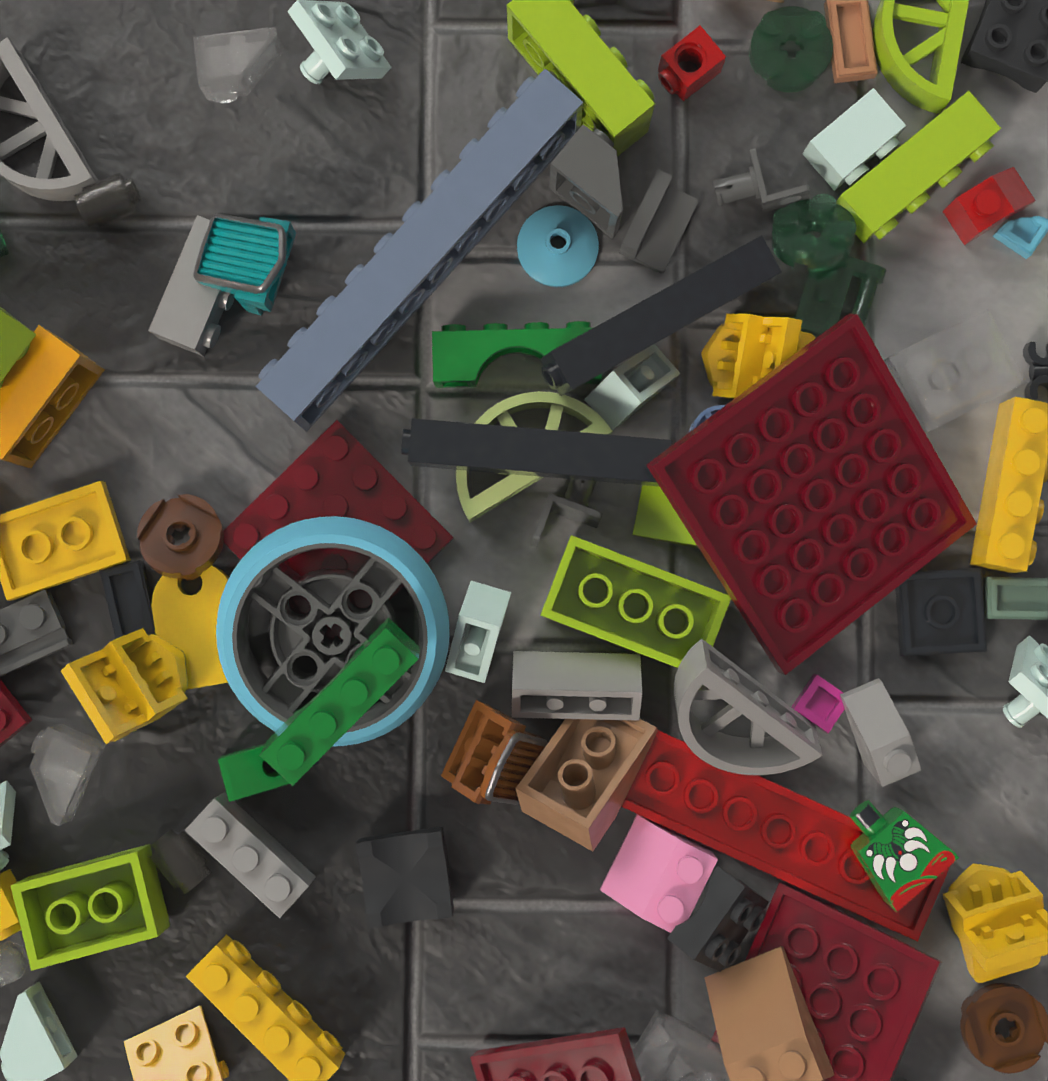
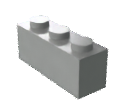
M197 215L148 331L163 341L204 357L207 349H212L217 343L221 331V326L218 325L223 311H228L233 305L235 295L199 284L193 277L200 246L210 220Z
M513 651L512 718L639 721L642 700L640 654Z
M225 792L215 797L185 829L193 839L279 918L316 878L313 873L235 801L229 802Z

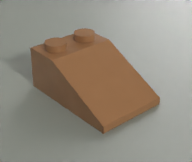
M565 719L516 787L522 812L585 848L594 851L615 820L658 732L657 727L641 719L639 721Z
M783 946L726 968L721 972L704 977L724 1066L730 1081H822L835 1075Z

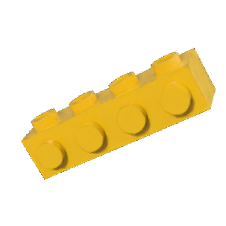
M1015 396L999 404L970 565L1007 573L1027 572L1028 565L1030 566L1035 559L1037 543L1033 541L1035 525L1039 524L1044 513V501L1040 497L1043 483H1046L1048 480V403Z
M226 934L186 975L289 1081H327L340 1068L345 1052L342 1050L338 1040L328 1031H323L312 1020L308 1010L298 1001H293L281 989L279 981L270 972L262 970L251 959L249 951L237 940H232Z

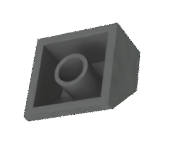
M583 124L550 163L549 189L574 209L580 211L595 226L613 239L618 233L623 213L617 151L613 148L614 143L604 132L599 129L591 131Z

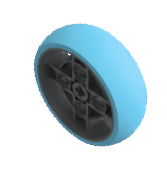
M334 516L305 519L282 527L263 538L246 553L233 570L222 593L217 613L216 639L219 660L224 675L239 701L261 723L276 732L297 710L306 705L302 702L311 691L319 693L338 674L356 650L387 618H390L397 625L396 615L388 598L403 583L415 604L418 614L420 633L418 645L420 647L419 659L333 746L363 743L380 737L400 726L422 706L433 691L444 668L448 653L450 629L447 605L441 587L428 564L407 542L394 533L375 524L354 518ZM323 548L346 549L369 556L357 572L346 569L326 568L301 576L284 563L285 560L297 554ZM357 589L365 590L371 595L373 602L366 608H357L350 602L349 594ZM295 595L307 598L310 602L311 610L305 614L294 612L290 608L289 598ZM253 599L271 612L269 640L272 652L279 666L269 678H267L258 665L250 645L248 622ZM327 624L330 628L333 624L339 625L342 628L339 635L342 639H339L337 636L333 640L326 638L327 628L325 625ZM303 655L310 656L316 661L317 670L310 673L301 671L296 665V658Z

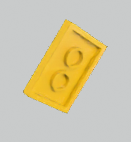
M98 481L0 514V581L8 601H13L98 572L99 570L131 561L106 482Z

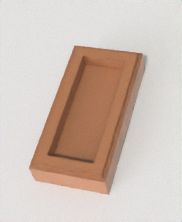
M826 0L824 11L834 83L875 79L878 71L868 0Z

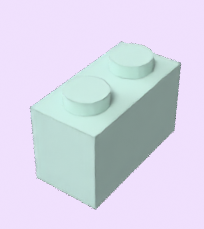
M873 88L814 137L804 150L803 156L834 191L844 182L851 187L869 171V168L866 166L869 161L876 155L880 160H883L901 144L897 137L906 125Z

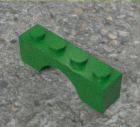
M574 321L566 323V328L549 329L548 323L532 322L525 324L524 329L509 330L507 324L490 323L483 325V330L467 331L465 325L441 326V331H432L435 388L477 387L484 370L498 358L510 354H526L540 360L550 351L592 329L591 323ZM602 374L582 385L600 384Z
M387 618L356 650L338 674L309 703L297 710L266 741L260 757L293 786L419 659L420 647L390 618Z

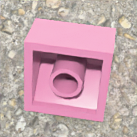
M636 814L600 887V891L640 918L671 933L675 926L684 923L690 918L718 858L712 851Z

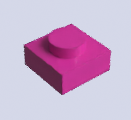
M813 674L791 708L824 733L829 734L845 710L840 694L843 692L819 675Z

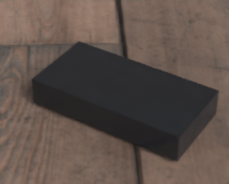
M139 560L99 570L115 639L141 628L145 630L147 635H156L152 613V594L144 561Z

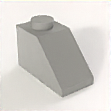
M879 678L840 694L863 764L882 787L921 771L911 736Z

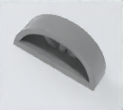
M8 37L0 42V88L11 75L27 102L0 96V111L37 119L38 121L0 143V175L19 190L31 196L51 201L82 199L104 190L24 56ZM47 135L36 178L12 170L3 161ZM59 154L71 176L51 179L57 155Z
M703 639L699 640L684 656L677 669L674 681L677 717L680 732L685 743L700 759L727 772L744 775H770L794 770L823 756L814 724ZM723 699L729 704L704 723L690 709L693 700ZM742 714L751 720L750 738L736 737L718 732ZM765 732H767L771 736L764 737Z

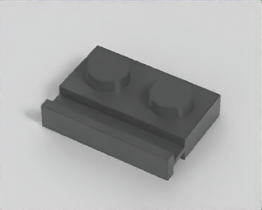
M50 590L40 591L0 609V678L74 645L65 630V623Z

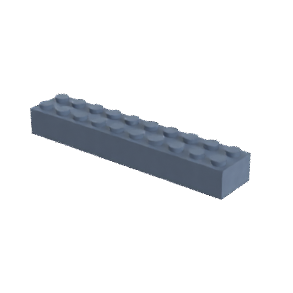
M544 69L536 79L530 76L522 83L516 93L518 98L508 109L502 107L493 115L487 126L489 130L479 141L474 138L464 147L459 155L461 161L451 172L446 169L439 174L431 185L433 192L424 202L416 201L409 207L402 218L404 224L394 235L389 232L379 240L373 250L376 253L365 266L363 264L357 265L345 280L347 286L337 297L331 295L320 305L316 312L318 318L308 329L305 327L300 328L291 337L287 344L290 349L279 361L277 359L271 360L261 370L258 376L261 381L255 387L306 432L548 167L581 127L583 101L548 70Z

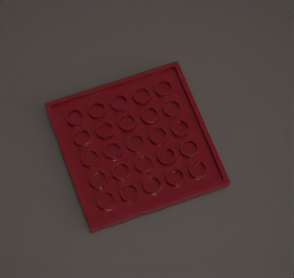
M858 314L846 315L646 464L777 672L783 675L792 671L977 525Z

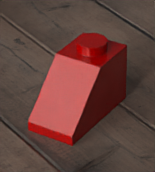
M1011 167L990 176L956 197L942 212L965 246L1033 204L1036 200L1016 169Z

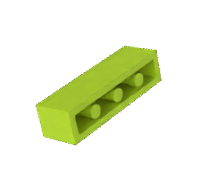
M967 91L842 193L832 207L863 244L874 235L881 240L899 225V222L895 219L906 209L910 214H913L931 199L927 193L931 188L939 184L943 189L963 172L959 166L970 157L975 163L994 147L990 140L998 133L1001 127L973 94Z

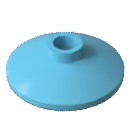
M548 206L534 212L522 225L517 239L518 258L525 272L535 281L550 287H566L579 282L592 270L598 256L599 241L593 224L580 211L568 206ZM555 236H561L565 239L566 245L561 249H556L552 247L551 239Z

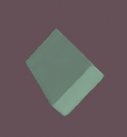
M984 577L985 619L1048 620V578Z

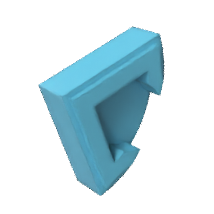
M1040 216L1017 218L1005 223L992 237L1027 259L1033 254L1048 232V219Z

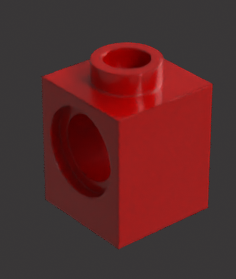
M699 25L661 55L658 78L667 92L672 95L676 93L684 102L721 73L726 56L702 26ZM691 61L696 64L698 70L695 72H685L679 67L678 63Z

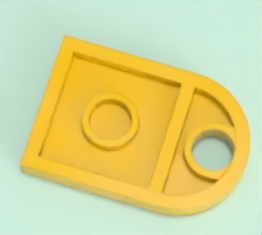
M213 565L200 575L203 582L202 588L195 595H188L184 592L181 585L182 578L175 579L162 576L159 579L152 595V613L156 636L182 650L185 654L188 679L187 690L228 683L219 660L216 625L220 599L229 577L221 569Z

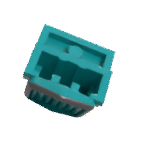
M221 213L214 214L210 219L202 240L193 277L199 284L234 294L235 299L248 312L261 316L264 310L271 312L296 231L291 222L261 216L259 220H253Z

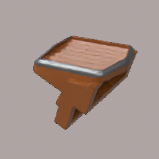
M476 700L441 777L452 783V788L477 804L490 805L493 801L518 805L520 803L516 787L548 742L539 735L526 731V726L492 706Z

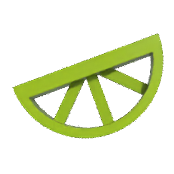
M881 0L876 10L872 33L875 56L882 74L892 88L905 100L918 108L940 114L952 98L969 0H936L942 8V12L897 4L895 0ZM893 19L939 28L936 34L902 55L894 35ZM934 52L928 81L911 66Z

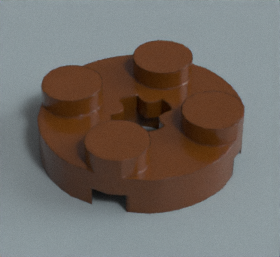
M189 494L178 495L179 498H172L168 501L162 499L155 502L144 513L137 529L140 552L144 560L153 570L163 576L186 580L198 578L203 571L213 565L223 548L224 527L217 513L205 500ZM185 527L190 528L188 532L190 539L186 543L174 545L175 540L171 536L175 530L182 532Z
M1009 983L989 984L977 990L973 996L967 997L962 1003V1017L960 1020L962 1039L969 1052L985 1066L1001 1073L1011 1074L1029 1069L1041 1058L1039 1053L1043 1049L1044 1043L1048 1044V1015L1043 1005L1022 987ZM1002 1018L1015 1022V1026L1009 1029L1010 1036L1004 1038L1001 1033L995 1032V1027Z

